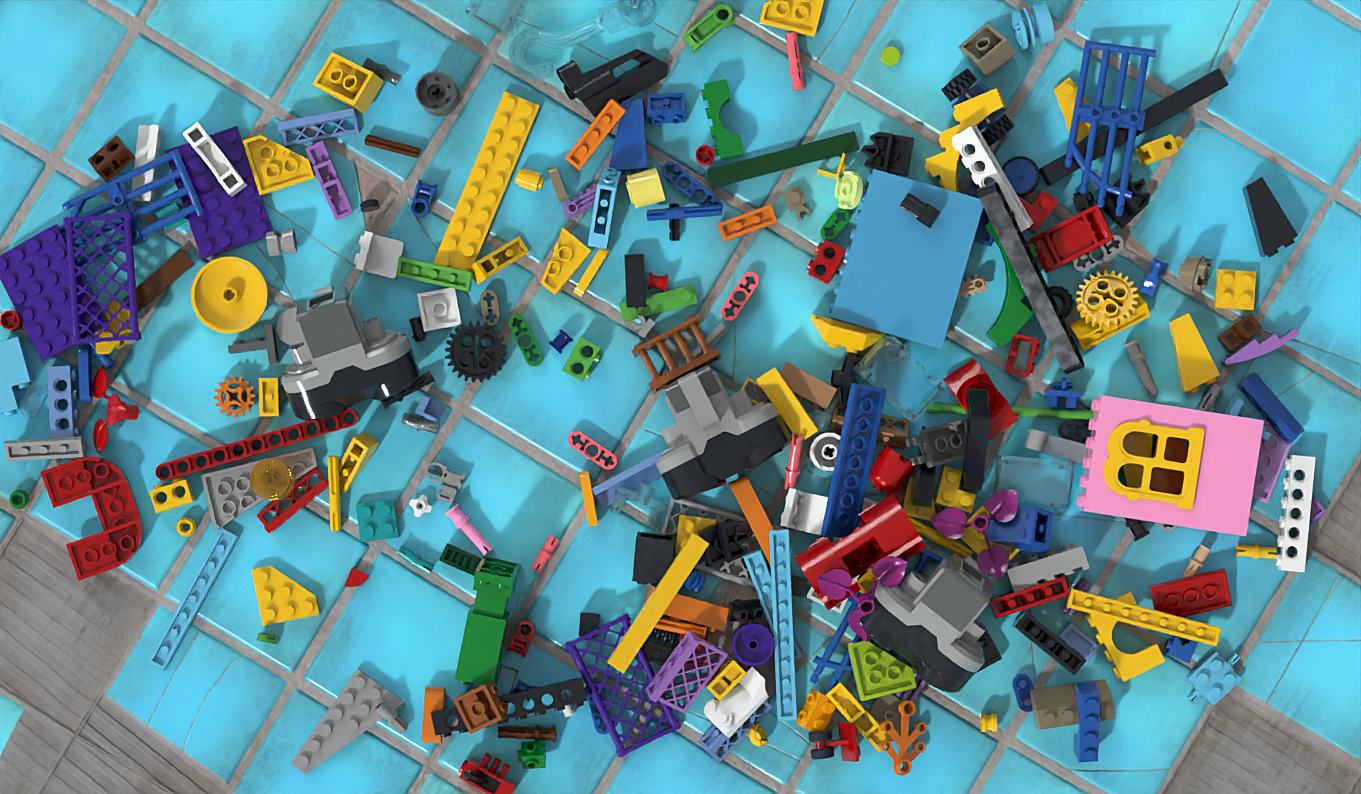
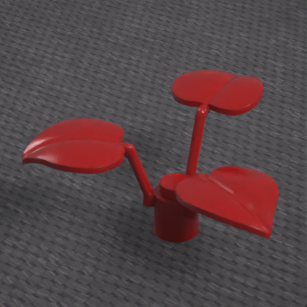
M100 366L96 372L92 387L93 394L97 399H100L102 396L108 400L106 421L103 422L102 419H98L92 432L93 444L98 454H101L100 452L105 448L108 441L107 425L113 426L117 422H124V420L136 421L139 416L137 405H128L122 402L115 393L110 397L106 395L108 378L103 366Z

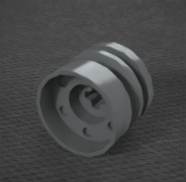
M439 71L428 72L417 82L415 88L416 98L420 105L431 115L438 117L446 116L452 113L458 106L460 100L459 89L447 74ZM439 92H441L443 96H440L439 99H437L435 95H438Z

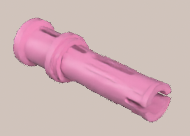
M458 503L444 514L453 520L456 528L463 530L484 556L493 549L469 521L471 520L470 517L460 510Z

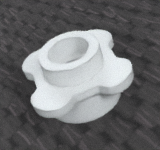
M421 495L418 499H412L409 502V505L413 507L416 517H420L423 513H429L432 510L425 495Z

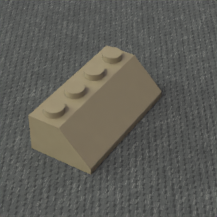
M1106 680L1081 682H1095L1101 693L1100 721L1115 719L1113 699ZM1077 683L1030 690L1036 729L1042 730L1078 724V710L1075 701Z

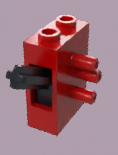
M485 753L481 762L472 757L469 761L465 760L458 771L461 773L460 779L486 794H513L518 783L506 777L511 768L508 764H503L499 773L497 772L502 762L500 759L495 758L490 768L487 766L492 758V755Z

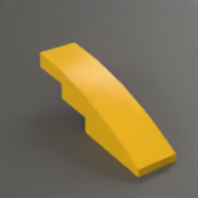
M841 682L826 694L846 719L855 724L857 730L864 738H867L878 752H881L879 743L882 740L893 741L887 732L881 730L880 723Z

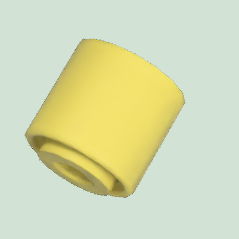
M656 168L626 176L627 182L625 183L630 201L636 209L665 201Z

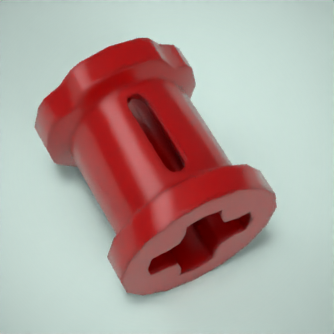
M649 272L647 289L656 288L667 291L668 274L661 276L653 275L652 272Z

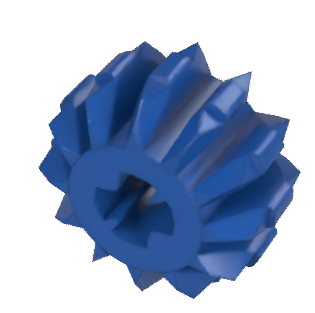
M692 569L683 586L697 593L704 587L707 578L705 575Z

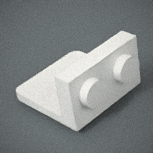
M365 231V234L361 235L359 240V246H361L360 253L356 254L354 260L356 269L392 279L395 278L398 260L402 255L404 243Z
M789 488L780 525L821 535L828 497Z

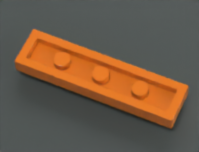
M610 99L565 159L578 170H581L627 110L614 99Z

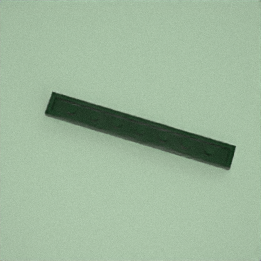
M855 131L712 168L707 170L711 189L839 156L843 153L858 151L859 146Z

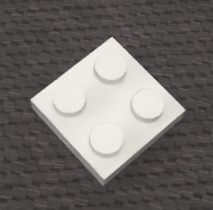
M455 288L417 294L424 332L462 324Z

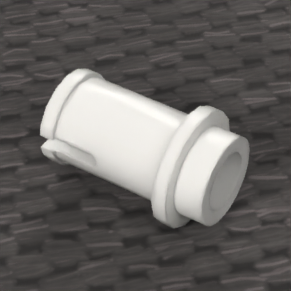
M567 691L561 693L562 699H570L571 695ZM572 704L565 706V710H563L564 716L568 717L576 713Z

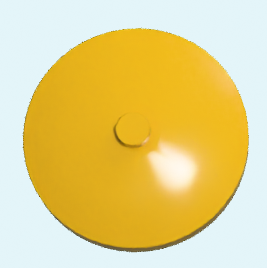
M221 257L210 261L197 273L191 287V303L195 314L207 327L221 333L233 334L251 328L261 319L268 304L269 293L264 276L252 263L238 257Z

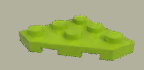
M862 640L847 644L860 701L917 688L913 669L869 641Z

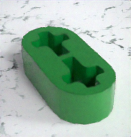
M842 208L834 211L820 230V235L824 240L831 241L837 237L849 221L850 215L848 211ZM843 212L846 221L841 220L838 224L834 223L838 218L836 214H842ZM834 225L835 228L832 231L834 235L826 237L824 229H829Z

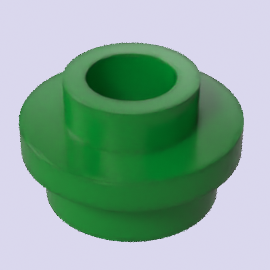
M16 490L11 493L9 502L13 508L23 509L29 503V496L23 490ZM18 496H21L23 499L21 503L17 502Z

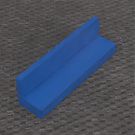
M1255 372L1237 386L1287 445L1304 432V428Z

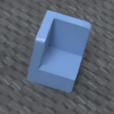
M423 395L415 413L438 422L445 405Z

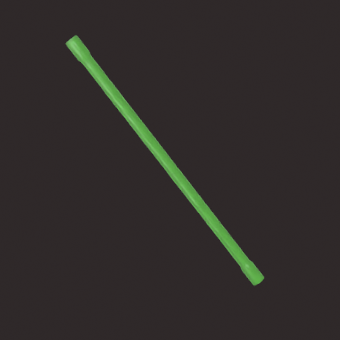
M923 402V413L966 414L960 404ZM1011 407L1016 416L1090 420L1094 414L1093 410Z

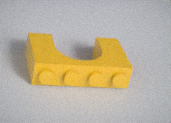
M1129 591L1114 598V600L1137 605L1132 593ZM1088 613L1089 616L1086 617L1091 627H1095L1097 634H1095L1096 639L1100 645H1104L1106 649L1104 655L1108 662L1112 661L1115 667L1112 671L1116 679L1120 678L1121 681L1125 682L1165 662L1158 645L1155 643L1134 653H1122L1115 647L1112 641V630L1118 620Z

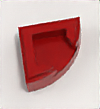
M352 568L344 586H360L368 580L370 575Z

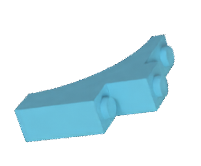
M21 337L0 342V414H5L6 417L16 415L17 410L22 409L16 387L18 389L30 387L29 383L34 382L23 338Z

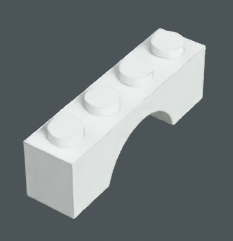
M196 122L182 133L230 196L233 197L247 186L246 182L199 122Z

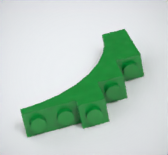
M988 220L983 226L993 237L1000 249L1006 271V292L1001 311L986 335L998 347L1003 348L1034 313L1031 312L1032 307L1027 302H1021L1026 294L990 220ZM1027 241V244L1033 254V257L1035 258L1038 255V253L1035 251L1036 247L1031 242Z

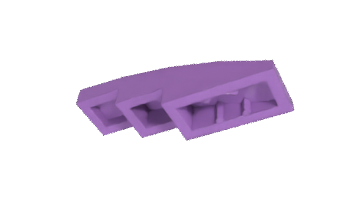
M323 140L306 146L305 150L335 219L338 220L354 213Z
M1294 328L1280 338L1276 334H1271L1261 343H1258L1256 339H1252L1221 363L1224 366L1264 355L1283 346L1298 336L1299 332Z

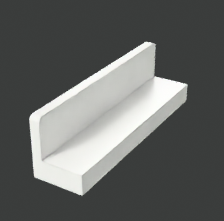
M153 124L151 126L139 125L134 169L159 157L162 134L161 126ZM158 166L134 177L132 191L156 180ZM155 189L132 199V201L154 202Z

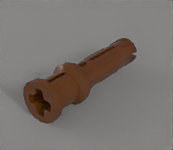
M498 726V738L534 739V741L552 740V742L556 743L557 726Z

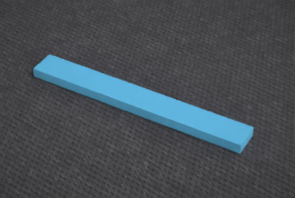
M221 527L147 661L148 663L163 671L166 670L238 540V535Z

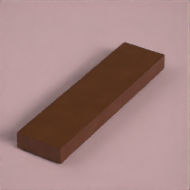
M182 249L136 288L138 313L195 265ZM129 295L124 298L125 301L129 300Z

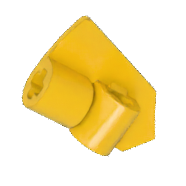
M113 300L108 310L115 314L119 310L120 304ZM123 308L117 317L125 323L130 319V311ZM106 312L105 316L109 321L112 316L110 313ZM113 319L108 327L116 333L122 327V324L117 319ZM123 328L119 336H128L131 330ZM105 329L101 333L100 338L113 337V334ZM128 340L95 343L97 354H110L114 348L121 349L124 347Z

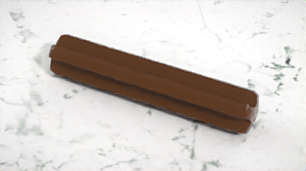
M367 135L365 138V144L368 146L414 158H419L421 149L418 147L372 135Z

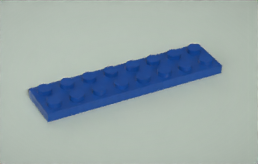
M851 383L821 535L836 538L847 537L853 533L855 528L859 527L860 517L858 514L862 512L887 389Z

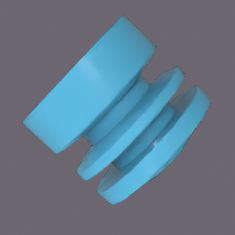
M1045 2L1032 5L1031 15H1029L1025 7L1021 9V14L1018 9L1012 11L1013 32L1022 50L1028 48V42L1031 47H1034L1035 37L1038 38L1041 44L1055 40L1053 22Z

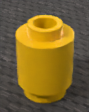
M524 168V170H518L515 183L519 184V187L537 192L538 189H542L545 178H542V173Z

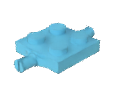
M1216 651L1212 652L1187 676L1195 688V691L1187 698L1194 703L1200 696H1203L1214 706L1242 680L1232 667L1241 658L1234 653L1228 660H1225Z

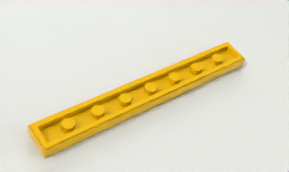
M694 533L690 535L608 659V664L624 674L708 547V542Z
M1072 588L1070 589L1066 605L1068 608L1216 647L1222 629L1217 626Z

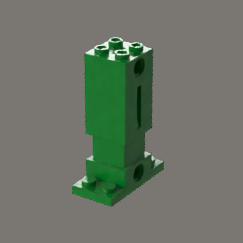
M483 556L475 570L473 590L477 591L475 603L472 604L468 611L455 679L459 680V683L478 684V687L489 681L492 684L495 683L510 612L506 611L508 598L512 597L521 564Z

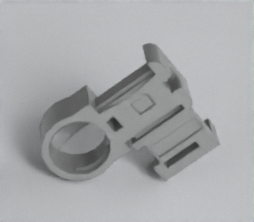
M438 462L430 463L425 471L426 477L432 482L440 483V487H442L441 492L437 493L436 499L452 504L457 490L462 487L465 473L460 475L446 470L447 466ZM438 465L442 469V473L429 469V467ZM428 472L440 476V478H431L428 475Z

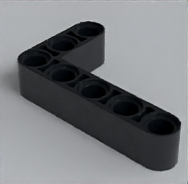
M967 388L968 429L961 487L962 489L981 490L990 430L987 389Z

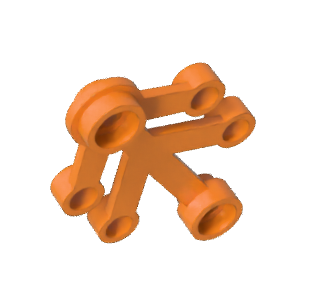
M903 700L898 706V710L901 713L900 735L894 729L891 721L885 720L880 724L881 730L887 732L899 747V755L892 748V743L888 740H882L879 743V749L886 752L893 760V770L900 776H904L911 771V762L926 749L924 742L915 741L927 730V725L924 722H916L914 730L908 735L909 716H912L916 710L915 704L908 700ZM888 723L889 727H888V729L886 730V729H885V726H886V724ZM913 743V750L907 754V748Z

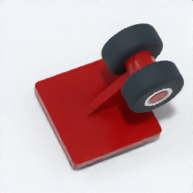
M837 723L839 740L828 741L832 739L831 730L809 732V741L816 744V749L811 750L812 759L834 757V748L827 746L840 745L843 761L859 762L861 751L857 745L856 737H858V730L854 723Z

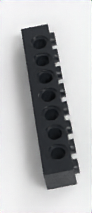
M579 677L498 696L501 702L514 704L515 711L507 713L508 716L498 721L497 725L508 723V719L516 717V720L528 718L527 714L535 713V716L546 714V710L554 709V712L565 710L567 705L572 704L573 707L584 705V701H587L583 678ZM563 690H569L572 693V697L569 700L561 698ZM545 694L551 695L553 702L548 705L544 704L542 696ZM527 698L532 699L534 702V706L531 709L523 706V701ZM456 706L431 711L435 736L440 735L441 738L452 735L451 732L458 730L459 733L469 732ZM448 717H457L458 724L456 726L449 725Z

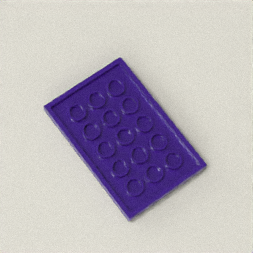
M237 126L210 135L247 184L245 188L233 197L226 192L212 170L190 143L164 151L167 154L175 149L178 150L205 214L202 216H197L196 211L187 215L201 259H206L266 238V232L274 231L263 198L259 195ZM174 160L168 161L171 172L177 170ZM181 176L174 179L178 190L185 187ZM188 194L180 197L184 208L192 205Z
M55 224L0 255V280L42 362H46L74 346L71 341L73 328L67 241L59 225ZM83 273L77 277V285L85 287L88 284ZM89 285L87 288V292H89L92 296H95ZM85 292L78 296L79 304L85 307L91 301V297ZM94 301L88 307V310L93 315H96L101 310V307ZM84 312L80 315V323L87 326L92 320V316L88 312ZM102 312L98 319L106 324L108 320ZM97 320L89 327L94 334L103 328ZM85 331L81 334V339H87L92 334L89 331Z

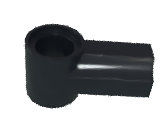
M910 193L905 196L899 206L929 228L932 227L941 213L930 204H925Z

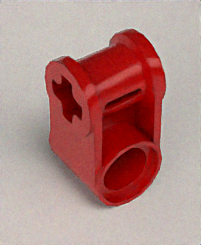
M523 620L518 625L508 646V652H516L522 655V658H525L535 633L536 627L534 622ZM522 625H530L531 633H523L521 630Z

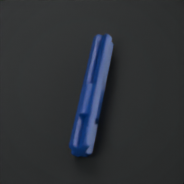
M718 204L647 210L646 215L648 221L721 216L722 206Z

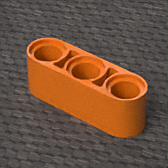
M425 688L422 742L442 743L440 735L435 736L431 711L444 709L445 688Z

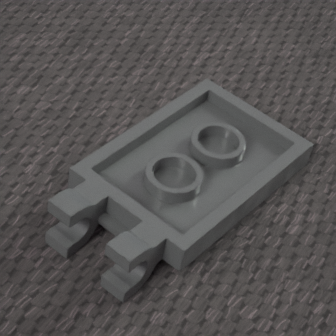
M967 418L918 430V437L906 439L907 447L919 444L922 456L910 458L912 466L927 463V467L930 468L964 459L968 429Z

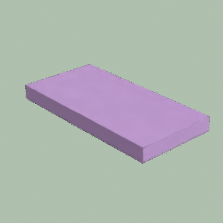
M1264 420L1263 426L1268 428L1267 432L1271 436L1268 441L1261 440L1252 498L1268 504L1292 443L1287 445L1269 423Z

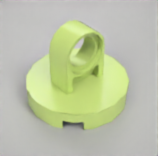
M844 171L842 173L844 174L843 177L837 179L834 196L839 201L838 207L850 210L854 209L861 201L863 187L867 191L869 185L862 183V178L858 173Z

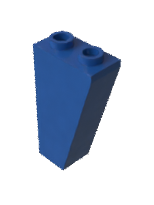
M642 99L624 100L622 107L627 112L618 123L609 168L621 171L620 175H625L626 171H633V174L648 170Z

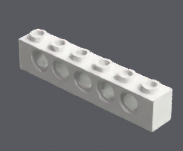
M974 123L952 137V145L962 155V162L972 172L971 176L975 184L983 187L988 184V177L993 178L999 184L1011 211L1015 215L1021 232L1029 228L1033 221L976 124ZM967 145H974L975 152H970ZM977 161H983L985 169H980L977 166Z
M1289 455L1288 459L1286 458L1285 470H1287V477L1283 479L1285 497L1281 499L1283 516H1280L1279 527L1282 529L1281 535H1278L1277 546L1280 549L1275 559V565L1278 566V570L1305 572L1316 457ZM1296 470L1302 472V478L1299 481L1294 477ZM1295 489H1298L1301 493L1300 498L1297 500L1292 496ZM1293 508H1296L1299 512L1296 519H1293L1290 514ZM1292 527L1297 530V535L1294 538L1289 536V530ZM1290 546L1295 549V554L1292 557L1287 555V549Z

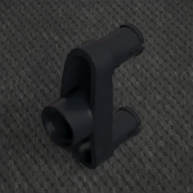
M847 353L842 370L832 371L831 386L840 388L843 406H847L851 383H853L854 368L871 369L873 363L865 362L873 361L872 356H856L855 353Z

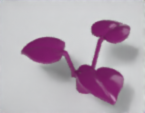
M1002 490L991 495L986 501L985 509L992 515L986 517L977 515L968 524H965L967 521L966 514L956 507L947 508L932 517V522L937 531L948 539L955 540L963 537L964 528L971 526L974 527L976 532L982 533L988 549H984L978 554L977 565L984 574L995 579H1001L1005 575L1009 565L1008 552L1001 545L991 548L986 531L989 529L988 520L994 517L997 521L1003 523L1015 518L1018 512L1016 490Z
M893 556L884 557L876 561L872 567V573L877 578L874 580L871 594L863 593L857 596L849 588L852 579L850 574L844 569H832L820 575L817 579L821 591L831 599H843L846 591L854 597L859 608L851 612L848 623L853 632L867 642L871 638L860 625L859 619L873 612L875 608L873 599L875 598L878 581L885 587L896 586L904 577L907 562Z

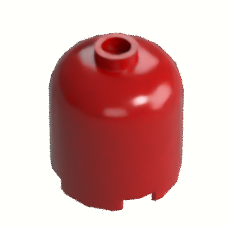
M885 445L870 469L869 478L874 483L873 488L878 492L895 493L901 489L917 466H912L908 459Z

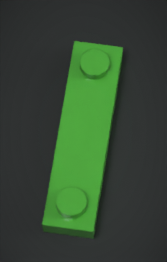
M403 256L399 257L396 276L464 291H471L474 274L472 271Z
M689 285L646 296V307L627 308L626 302L619 303L623 322L639 319L637 317L638 314L647 317L698 304L694 286Z

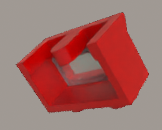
M1015 334L1012 338L1004 372L1029 377L1030 373L1033 374L1035 368L1033 358L1034 355H1038L1040 344H1037L1038 339Z

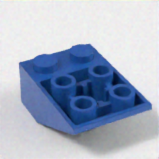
M1018 506L1015 518L1009 522H999L994 517L989 520V529L987 530L989 542L1041 554L1049 548L1053 512L1035 507Z

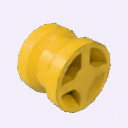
M980 713L981 732H986V730L997 732L996 713H991L990 715Z

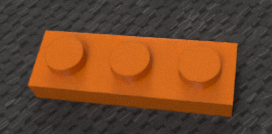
M770 204L720 222L717 226L723 242L778 222Z

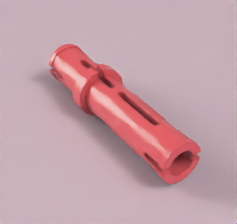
M797 32L785 34L790 63L789 74L792 77L793 91H801L805 89L803 80L804 68L801 65Z
M798 433L791 435L788 465L785 468L786 479L784 489L788 490V486L796 489L797 476L800 474L799 462L804 436L800 434L798 438Z

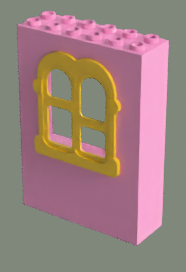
M1104 395L1096 396V399L1092 400L1091 410L1094 411L1093 418H1090L1088 425L1091 434L1086 439L1085 448L1088 449V453L1083 458L1082 467L1085 468L1084 476L1081 475L1079 484L1082 487L1081 495L1078 494L1076 503L1079 506V510L1246 536L1264 420ZM1132 431L1156 434L1158 436L1156 456L1154 458H1147L1128 454L1123 448V439L1126 434ZM1168 437L1189 440L1188 455L1185 463L1164 459ZM1134 463L1141 464L1144 467L1140 488H1130L1120 483L1118 471L1122 465ZM1160 467L1183 471L1182 493L1175 495L1151 491L1149 485L1152 469Z

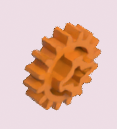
M232 376V381L225 378L226 383L219 382L218 384L221 388L215 389L218 396H215L214 399L219 401L215 406L222 407L221 413L227 411L226 416L228 417L232 413L234 418H238V413L245 416V410L251 412L250 404L255 405L252 398H255L256 395L251 393L255 388L248 387L250 381L243 383V377H240L238 381L236 376ZM232 384L240 385L236 389L229 387ZM230 392L235 394L238 393L237 397L239 398V401H232L233 396ZM245 392H247V402L244 400ZM223 393L226 394L225 402L223 401ZM234 405H238L241 407L237 410L230 409Z

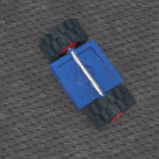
M968 68L941 89L950 102L961 94L963 95L951 105L953 109L957 104L989 92L982 81L968 90L977 81ZM1004 108L993 112L977 127L981 131L988 126L981 134L989 147L1015 127L1006 114L996 122L993 121L1005 111Z

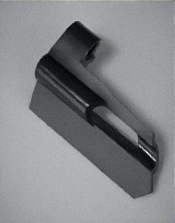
M635 49L584 74L574 60L557 68L556 73L564 84L563 87L569 99L574 100L577 98L594 117H597L610 99H614L620 104L667 77L668 64L646 52ZM630 59L641 63L618 77L613 75V69Z

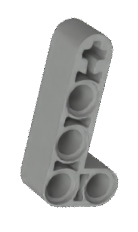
M1028 429L1023 448L1079 464H1083V458L1088 453L1085 444L1049 435L1034 429Z

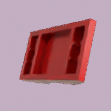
M1095 205L1029 240L1036 247L1037 257L1044 272L1047 274L1068 265L1085 254L1099 249L1114 240V237L1101 209Z
M972 359L942 379L966 414L967 388L987 389L990 412L988 441L1018 421L1008 401L997 390L989 375L975 359Z

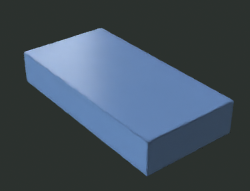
M1071 622L1058 636L1088 662L1100 648L1097 643Z

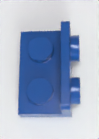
M685 92L647 94L648 124H679L686 122Z

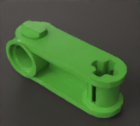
M719 2L715 5L708 15L681 37L692 47V52L700 49L725 27H730L735 22V15L724 2ZM719 12H728V18L721 20L718 17Z

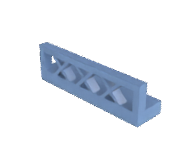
M354 108L278 122L284 147L360 133ZM353 119L355 129L345 130L341 126L345 120ZM328 123L337 126L332 134H327L323 131V128ZM313 126L318 130L316 135L311 138L304 135L306 129ZM294 130L299 133L295 141L288 142L286 131Z
M765 700L763 702L765 706L760 711H755L749 717L750 722L747 725L742 724L737 729V735L733 739L728 738L714 725L698 743L720 763L748 734L750 727L754 723L756 725L772 706ZM724 746L723 750L717 755L715 753L716 750Z

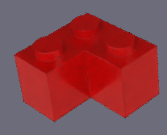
M1044 190L1039 193L1032 205L1019 197L1033 221V224L1027 230L1033 234L1037 233L1058 203L1057 199Z

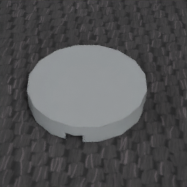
M291 308L283 312L276 324L279 338L291 346L303 342L296 324L297 308Z

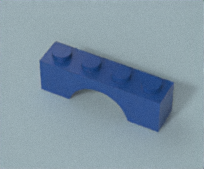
M1095 682L1076 684L1075 701L1078 710V732L1074 734V753L1079 763L1098 761L1101 693Z

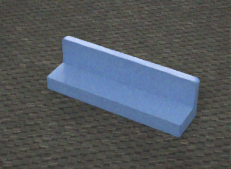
M660 452L592 488L602 508L610 506L661 478L662 476L656 466L657 459L661 457Z

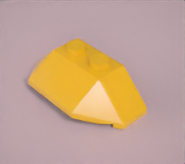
M811 314L810 317L823 342L828 343L827 347L838 349L841 346L845 347L847 352L857 354V351H863L886 337L884 332Z

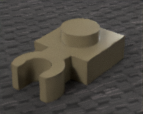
M798 185L781 194L790 212L794 209L797 211L796 218L798 221H802L800 217L801 212H806L808 217L811 216L810 210L803 206V204L807 203V200Z

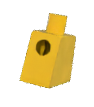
M1170 134L1137 148L1135 152L1141 166L1145 167L1179 152L1178 148L1184 146V140L1181 136L1174 138Z

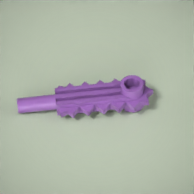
M620 178V180H619V186H620L621 184H623V181H622L621 178ZM593 184L592 190L586 188V194L580 192L579 198L573 196V202L567 200L566 204L562 206L564 209L563 214L568 215L569 219L572 217L578 218V212L584 214L585 208L591 210V205H594L597 185Z

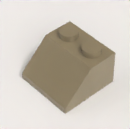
M988 23L958 47L976 70L986 78L990 77L1016 55L1008 39Z

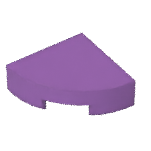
M1315 496L1311 500L1310 523L1315 522L1327 512Z

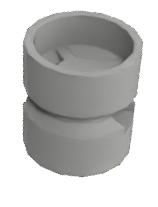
M293 228L284 229L281 233L278 231L266 232V242L270 257L281 255L282 252L286 254L297 253V240Z

